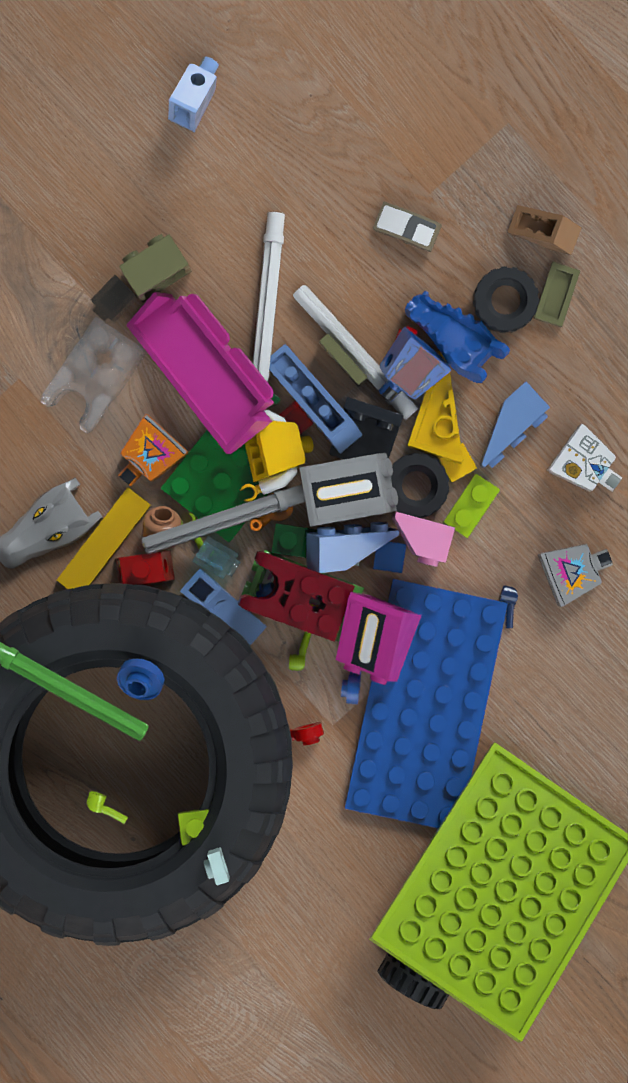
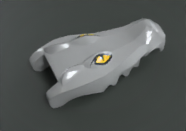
M76 477L51 488L41 495L14 526L0 536V562L5 567L13 569L31 558L68 547L82 538L95 524L103 520L99 511L87 517L72 495L71 491L80 486Z

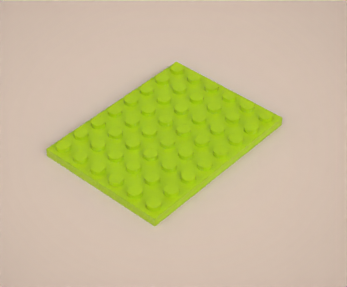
M494 742L477 766L369 940L518 1043L522 1042L628 863V833Z

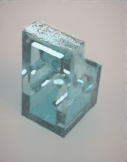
M210 535L207 536L192 561L224 579L226 574L232 577L240 564V561L236 559L239 553Z

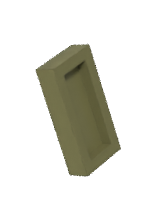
M556 262L551 263L539 305L537 306V312L533 319L558 327L563 326L580 270Z
M329 334L319 341L324 350L358 387L367 380V376Z

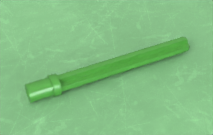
M0 642V664L5 669L18 673L138 741H141L149 727L145 722L19 653V650L13 647L10 648Z

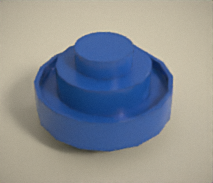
M144 659L125 661L117 675L118 686L121 690L138 700L156 698L160 694L165 680L162 671L156 665Z

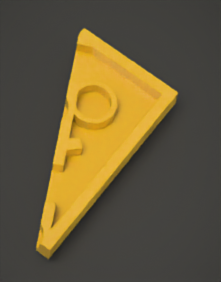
M449 372L425 392L408 447L462 464L463 455Z

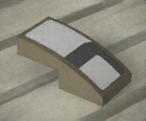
M383 202L373 229L376 232L402 240L408 245L431 252L442 224L404 208Z

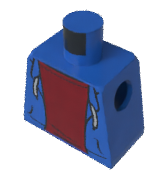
M404 327L380 363V369L388 380L378 391L390 402L401 391L405 392L412 399H417L452 369L440 354Z

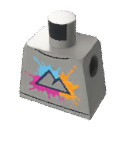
M587 544L538 554L555 601L559 607L565 606L600 585L602 581L598 571L613 565L607 549L591 555Z

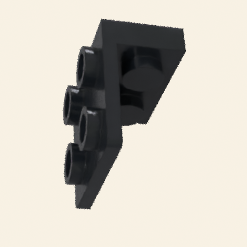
M347 397L343 410L354 421L363 435L342 453H339L332 445L329 454L344 460L386 453L387 458H389L404 415Z

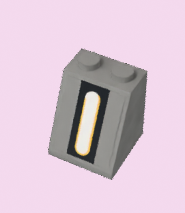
M373 454L301 467L300 474L310 527L397 511L398 495L395 488L392 487L391 476L393 468L390 459L387 458V454Z

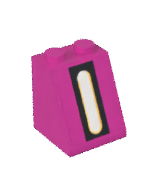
M350 592L336 660L344 663L343 669L360 674L362 670L371 674L369 679L377 683L386 685L387 681L397 682L421 615L371 595Z

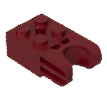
M257 551L254 560L256 564L268 569L272 573L274 587L268 595L263 597L244 594L239 598L238 605L245 610L335 642L346 612L350 592L354 591L355 586L268 553ZM316 595H318L320 604L313 609V606L309 604V600L311 598L315 599Z

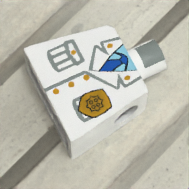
M583 424L576 428L547 469L549 473L589 492L593 491L598 483L613 492L622 479L621 476L609 468L616 456Z

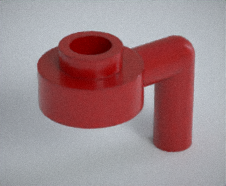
M321 722L290 729L292 741H302L303 746L320 742L319 737L324 735Z

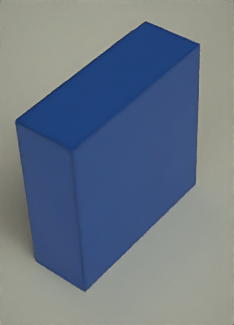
M388 542L375 551L373 569L402 573L406 544Z

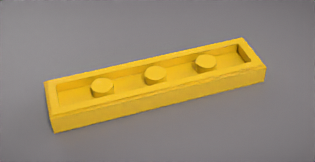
M127 487L56 581L67 589L91 585L151 507V504Z

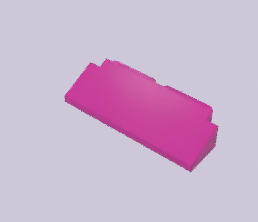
M154 292L127 323L128 329L226 454H232L273 422L264 411L274 403L271 399L273 397L272 387L240 348L231 349L229 347L230 336L198 295L180 296L176 300L172 294Z

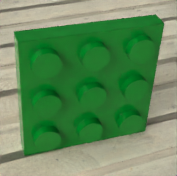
M206 430L162 485L161 489L200 519L248 503L244 500L254 496L253 489L245 488L241 491L240 489L245 484L258 485L259 481L253 482L245 444L232 454H226L210 432ZM259 493L255 500L266 497L268 494ZM246 522L217 531L216 533L230 543Z

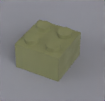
M162 234L154 237L147 243L149 246L147 249L140 253L137 250L129 253L122 259L124 263L119 266L142 303L147 301L154 292H161L192 272L188 262L170 234L165 237Z

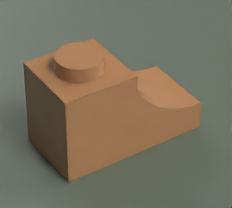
M518 205L507 233L541 245L548 250L572 255L582 227L563 215Z

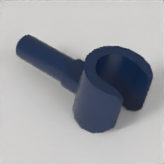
M504 585L499 601L508 603L506 628H513L514 609L518 600V593L515 588Z

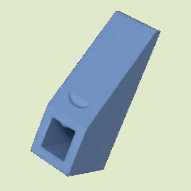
M527 381L501 404L480 463L482 468L488 464L493 468L505 457L502 451L507 446L511 445L515 448L527 437L523 432L531 424L534 428H537L548 417L545 412L550 408L549 405Z
M372 522L370 527L364 528L358 524L344 525L342 530H335L334 527H318L317 532L306 533L307 568L318 573L346 571L397 537L399 530L388 527L387 522Z
M199 569L180 590L189 600L202 605L211 613L221 618L232 629L243 636L249 645L267 627L250 611L241 608L238 605V600L202 569Z

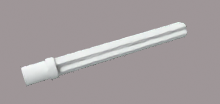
M279 212L267 213L252 363L266 381L269 378L282 244H284L285 214Z
M306 285L298 288L293 294L295 300L326 334H329L367 376V379L379 390L388 380L382 373L380 366ZM403 391L392 402L385 399L399 414L404 415L405 421L418 410V407Z

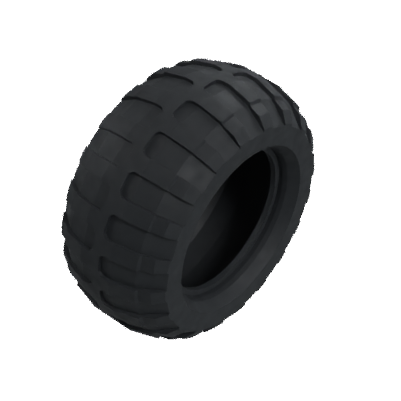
M121 583L91 584L67 589L34 601L7 616L0 622V642L10 648L13 647L19 650V653L64 678L70 674L87 669L102 667L120 668L125 661L130 659H144L156 665L163 673L164 684L186 703L196 717L203 732L209 756V779L205 799L199 810L209 809V812L203 822V829L187 845H182L180 831L154 847L130 853L96 851L78 845L64 837L46 821L35 806L28 791L23 771L22 754L26 730L36 707L49 691L18 673L5 669L0 664V908L10 915L16 914L24 920L39 926L42 932L62 939L64 937H71L78 940L93 941L96 945L116 946L124 942L146 939L152 941L163 939L175 934L176 931L188 927L201 919L205 920L215 914L258 872L282 827L290 797L293 769L291 732L277 686L261 659L252 650L243 636L207 608L174 593L146 585ZM221 847L230 879L229 882L216 885L215 879H209L207 876L204 860H208L207 854L209 850Z

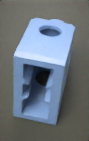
M203 57L199 66L189 64L169 99L168 120L195 132L216 90L217 76L214 74L219 64L215 60Z

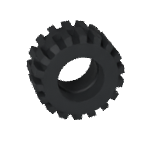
M389 953L386 954L377 970L380 977L388 985L426 1007L442 1009L449 997V994Z

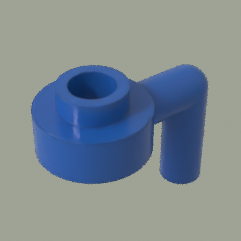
M361 671L360 674L350 672L348 680H342L341 697H346L347 704L358 705Z

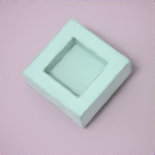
M221 847L209 850L207 854L208 860H204L208 878H214L216 885L229 882L230 876Z

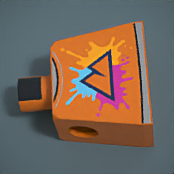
M146 414L120 453L129 463L118 476L130 487L142 474L153 482L185 458L189 452Z

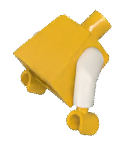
M270 410L264 411L273 422L245 443L253 482L259 481V484L255 486L252 484L242 486L240 491L245 488H251L254 491V496L244 500L245 502L255 500L259 493L265 495L285 487L296 476L297 467L305 464V453L313 451L314 445L310 436L300 437L299 428L295 422H286L285 418Z

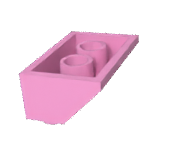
M399 512L393 513L392 520L412 555L419 556L417 562L435 567L438 566L439 562L446 563L455 527Z

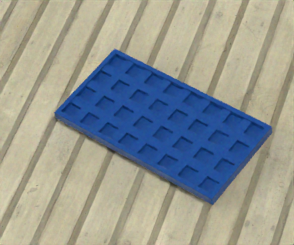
M392 579L388 602L420 614L421 618L397 682L387 681L386 685L371 680L345 809L439 828L472 776L508 603Z

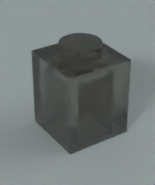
M114 275L91 299L95 305L92 311L104 322L109 318L115 323L137 301L138 297Z

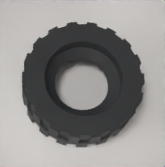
M507 266L499 269L495 268L488 274H485L478 283L473 295V307H475L476 316L490 330L500 331V333L516 332L525 327L536 314L537 306L539 305V291L534 285V280L530 279L525 271L517 270L518 268L516 267L507 268ZM500 286H511L520 295V305L511 314H501L492 305V294Z
M412 453L401 457L392 464L391 482L398 495L397 512L422 518L432 515L441 508L449 492V477L445 472V468L438 460L426 454ZM411 472H423L431 481L430 493L422 500L409 499L403 492V479Z

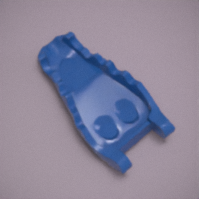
M427 291L414 296L405 307L406 316L426 332L449 366L459 375L473 382L482 383L486 379L487 372L481 367L491 356L504 359L510 352V348L505 343L497 340L482 321L475 320L472 314L463 315L459 307L454 309L448 303L442 306L439 302L433 301Z

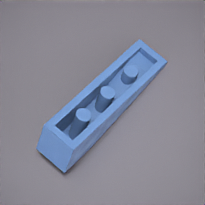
M286 344L271 355L270 372L339 453H342L363 435L354 421Z

